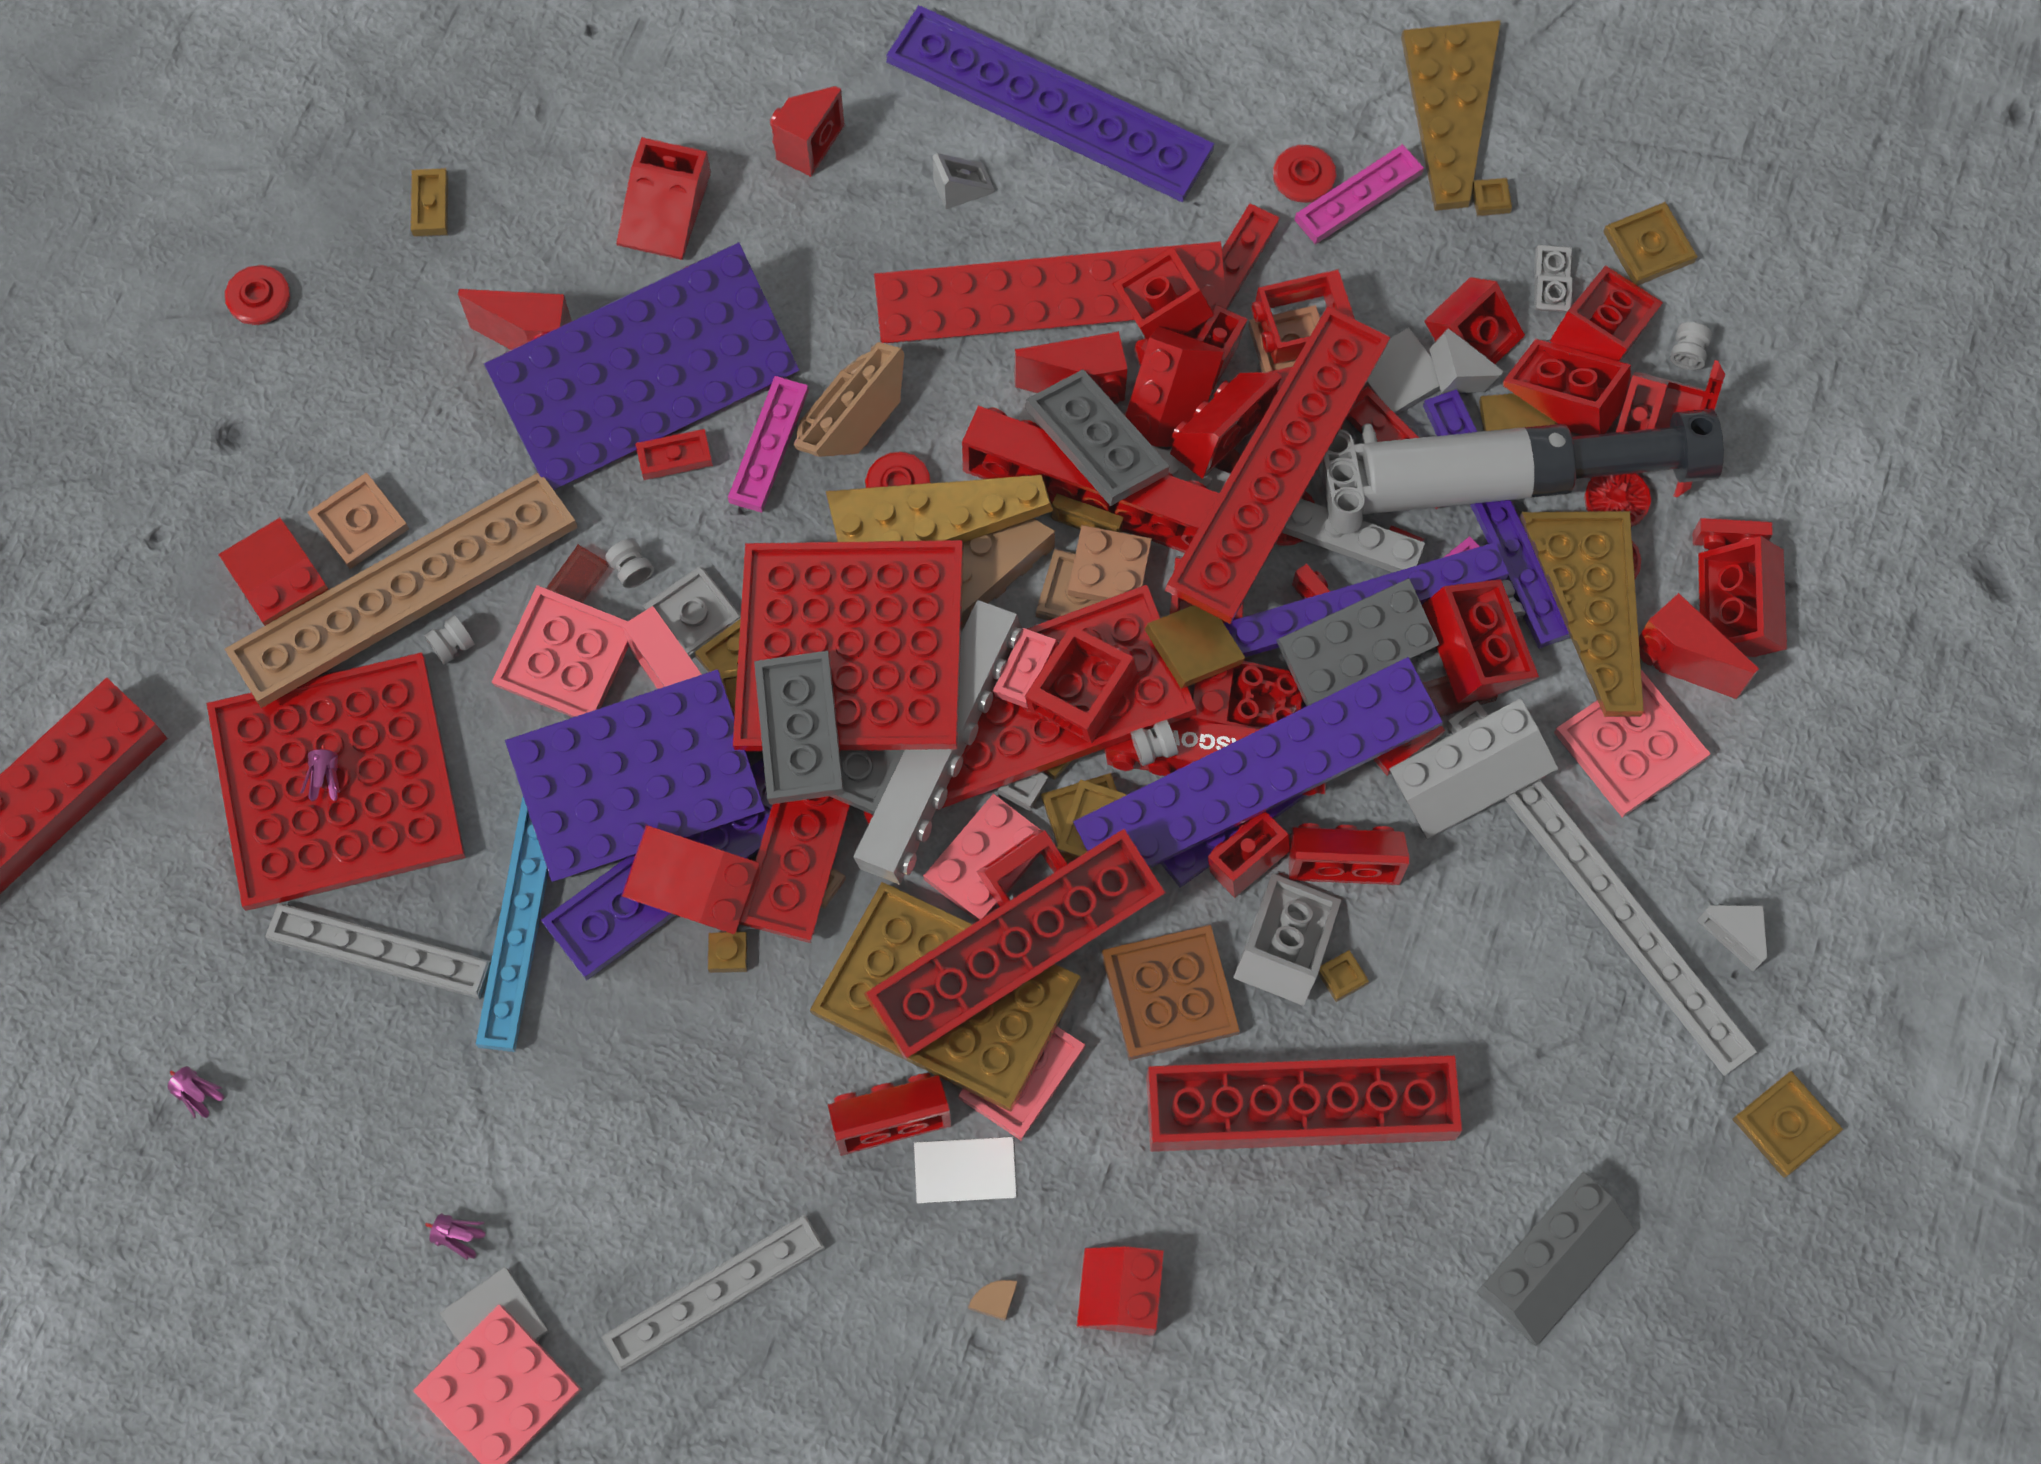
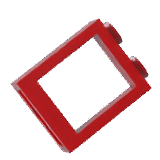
M1338 269L1258 287L1256 301L1252 302V313L1255 322H1261L1264 331L1261 334L1263 348L1266 353H1271L1274 364L1296 360L1310 336L1281 342L1271 308L1324 296L1327 306L1355 319Z
M1071 625L1024 696L1029 710L1092 743L1138 672L1133 654L1122 645L1115 644L1111 646L1102 641V638L1091 629L1084 628L1081 630ZM1077 647L1117 667L1087 713L1048 693Z
M1036 830L976 871L999 907L1009 902L1010 898L998 880L1040 852L1053 872L1067 865L1045 830Z

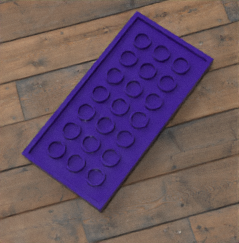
M739 242L483 363L537 473H539L541 478L545 477L553 490L637 450L635 443L662 438L771 385L775 376L785 378L799 371Z

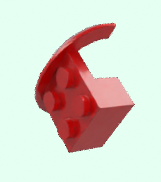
M1218 305L1212 311L1214 316L1209 318L1205 324L1201 323L1184 334L1225 350L1212 390L1215 389L1235 354L1248 320ZM1146 338L1138 340L1135 345V353L1140 366L1149 340Z
M1714 360L1706 390L1635 371L1630 382L1616 432L1670 427V420L1675 412L1703 409L1715 410L1725 378V373L1719 361ZM1678 481L1673 497H1679L1688 491L1693 481L1682 483Z

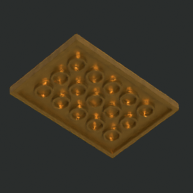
M881 882L811 1006V1014L904 1059L864 996L865 992L972 924ZM1053 964L904 1060L932 1074L939 1075V1077L1012 1112L1079 986L1081 977L1061 966Z

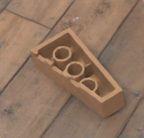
M1032 518L963 543L961 630L965 627L977 600L988 604L994 598L997 599L1006 591V587L1020 575L1026 574L1043 555L1046 556L1054 549L1055 531Z

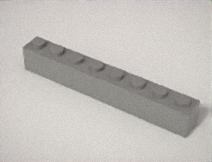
M977 600L961 633L957 749L904 751L853 856L861 870L899 885L904 876L910 875L916 863L917 856L915 853L920 842L924 843L930 835L932 829L931 819L936 809L940 810L946 801L948 783L951 777H956L960 772L963 763L962 754L967 744L971 745L976 738L978 732L977 722L982 712L987 713L992 704V691L1022 631L1017 614Z

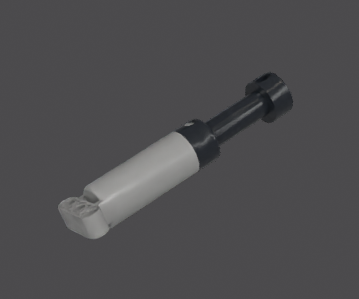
M1713 409L1675 412L1671 417L1670 427L1576 437H1572L1566 424H1553L1377 442L1373 426L1365 424L1362 426L1363 444L1354 445L1352 436L1347 431L1340 429L1320 464V471L1330 523L1337 532L1350 534L1360 529L1363 514L1570 494L1574 489L1576 479L1673 469L1679 483L1719 479L1724 463V445L1720 421Z

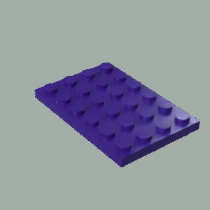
M718 669L505 740L552 882L636 854L646 825L685 838L766 811L746 751L734 750L733 748L734 714Z

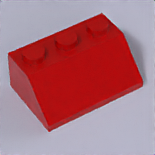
M1159 326L1149 337L1125 416L1152 446L1172 447L1174 443L1172 434L1176 427L1184 420L1189 422L1193 418L1197 407L1204 400L1209 402L1225 352L1224 349Z
M1277 372L1239 373L1230 383L1227 380L1218 387L1213 396L1214 398L1210 402L1204 400L1197 407L1193 418L1189 422L1184 420L1176 427L1172 434L1174 443L1169 454L1203 479L1260 424L1273 400L1282 376Z
M1759 536L1698 553L1699 612L1746 657H1758L1786 650L1784 550L1764 537Z
M1501 579L1443 586L1422 604L1440 644L1437 646L1458 703L1489 699L1536 680L1539 677Z
M1305 823L1300 824L1298 827H1293L1289 837V880L1400 885L1409 865V853L1404 832L1394 831V828L1388 826H1378L1372 830H1357V827L1353 825H1339L1335 829H1323L1318 824Z
M930 1073L918 1074L910 1077L907 1084L894 1087L893 1083H884L871 1088L872 1093L857 1096L855 1092L835 1097V1102L827 1105L840 1156L951 1127L950 1109L939 1075L931 1077Z

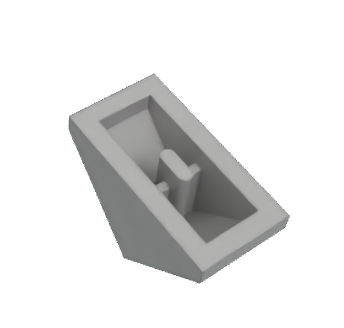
M936 153L933 156L934 184L945 209L985 197L995 191L983 163Z
M1449 328L1429 349L1441 393H1447L1457 389L1458 393L1484 392L1503 372V370Z
M1710 905L1698 918L1697 922L1751 971L1754 972L1767 958L1763 906Z

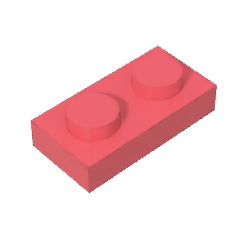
M1023 628L994 687L995 697L1029 708L1024 696L1058 646L1057 640Z

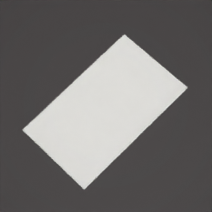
M1013 1137L914 1142L917 1203L1016 1198Z

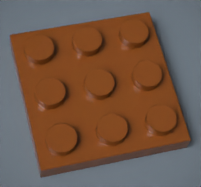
M1211 925L1102 950V958L1129 1061L1239 1035L1240 1030Z

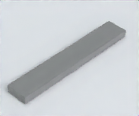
M281 903L277 904L265 936L270 942L477 999L481 998L491 962L488 960Z
M804 1214L601 1337L618 1368L623 1372L825 1250V1247Z

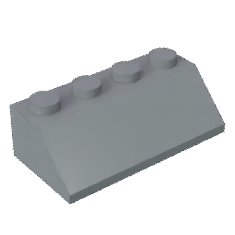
M1521 698L1390 768L1393 779L1427 840L1558 770L1536 723Z

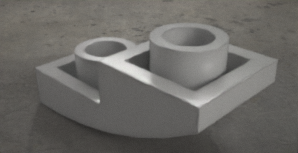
M1537 245L1534 269L1535 310L1567 312L1571 308L1572 277H1570L1572 247Z

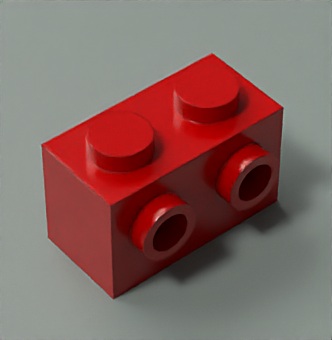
M1264 812L1244 822L1236 833L1226 841L1219 843L1208 856L1210 873L1236 898L1290 851L1289 834L1267 812Z

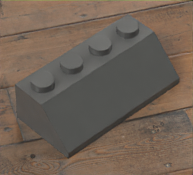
M1583 1171L1476 1293L1536 1346L1635 1233V1230L1615 1199Z

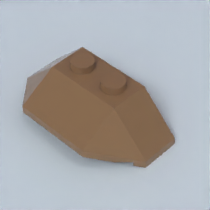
M877 342L871 347L870 352L859 356L845 367L801 419L797 431V439L794 442L796 449L818 457L858 454L900 403L904 363L903 350L899 347Z

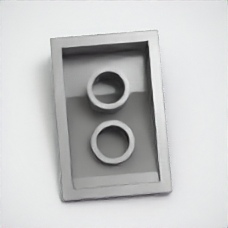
M1272 873L1233 978L1304 1006L1317 978L1341 899Z

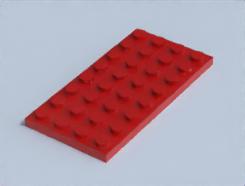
M1147 585L1027 628L1033 632L1056 639L1057 644L1060 643L1071 625L1081 630L1088 628L1096 632L1102 638V641L1109 645L1119 644L1132 652L1138 672L1093 742L1090 743L1031 712L1029 708L995 697L993 692V701L988 712H982L977 722L978 732L976 738L971 745H966L962 754L963 763L960 772L956 777H951L946 788L948 794L942 808L1132 739L1131 731L1140 728L1149 730L1154 727L1155 723L1167 720L1170 725L1197 715V710L1188 687L1181 689L1145 631L1149 622L1160 619ZM1077 647L1048 693L1087 713L1117 667Z

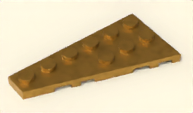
M1501 20L1402 31L1401 40L1434 211L1468 208Z
M1042 475L825 491L838 542L962 540L964 543L1053 511Z
M1630 511L1522 512L1521 522L1604 717H1641L1644 710Z

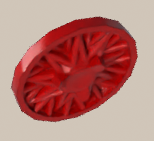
M1296 145L1287 148L1277 157L1273 167V181L1278 191L1288 199L1296 202L1316 201L1332 190L1336 180V166L1331 157L1322 149L1312 145Z
M264 265L249 266L237 272L229 280L225 290V304L232 316L240 322L250 325L267 324L277 319L287 309L290 300V287L283 274L273 267Z
M905 452L888 453L878 458L869 468L865 479L866 488L931 483L930 473L924 462L915 455Z
M1636 473L1592 477L1587 484L1584 494L1585 506L1588 512L1630 511L1631 527L1639 524L1644 519L1651 504L1650 490L1643 478Z

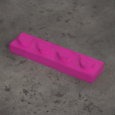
M1401 144L1297 212L1295 222L1316 245L1421 176L1424 167Z
M778 376L774 377L729 492L728 501L730 504L760 513L763 512L809 392L808 385Z

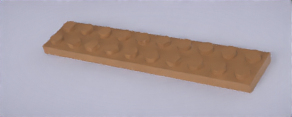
M536 473L226 647L224 650L262 708L578 528L576 521L545 477L541 478L539 473Z

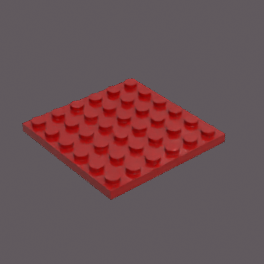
M963 541L745 543L733 732L734 750L763 751L754 661L828 651L830 655L840 750L957 749Z
M422 652L315 677L262 708L252 693L206 703L241 904L245 911L466 858L425 656ZM323 744L325 745V750L338 754L336 774L340 792H337L338 797L336 801L330 797L326 774H324L323 784L319 788L318 797L315 801L309 799L311 773L304 792L300 793L309 769L308 753L313 750H321Z

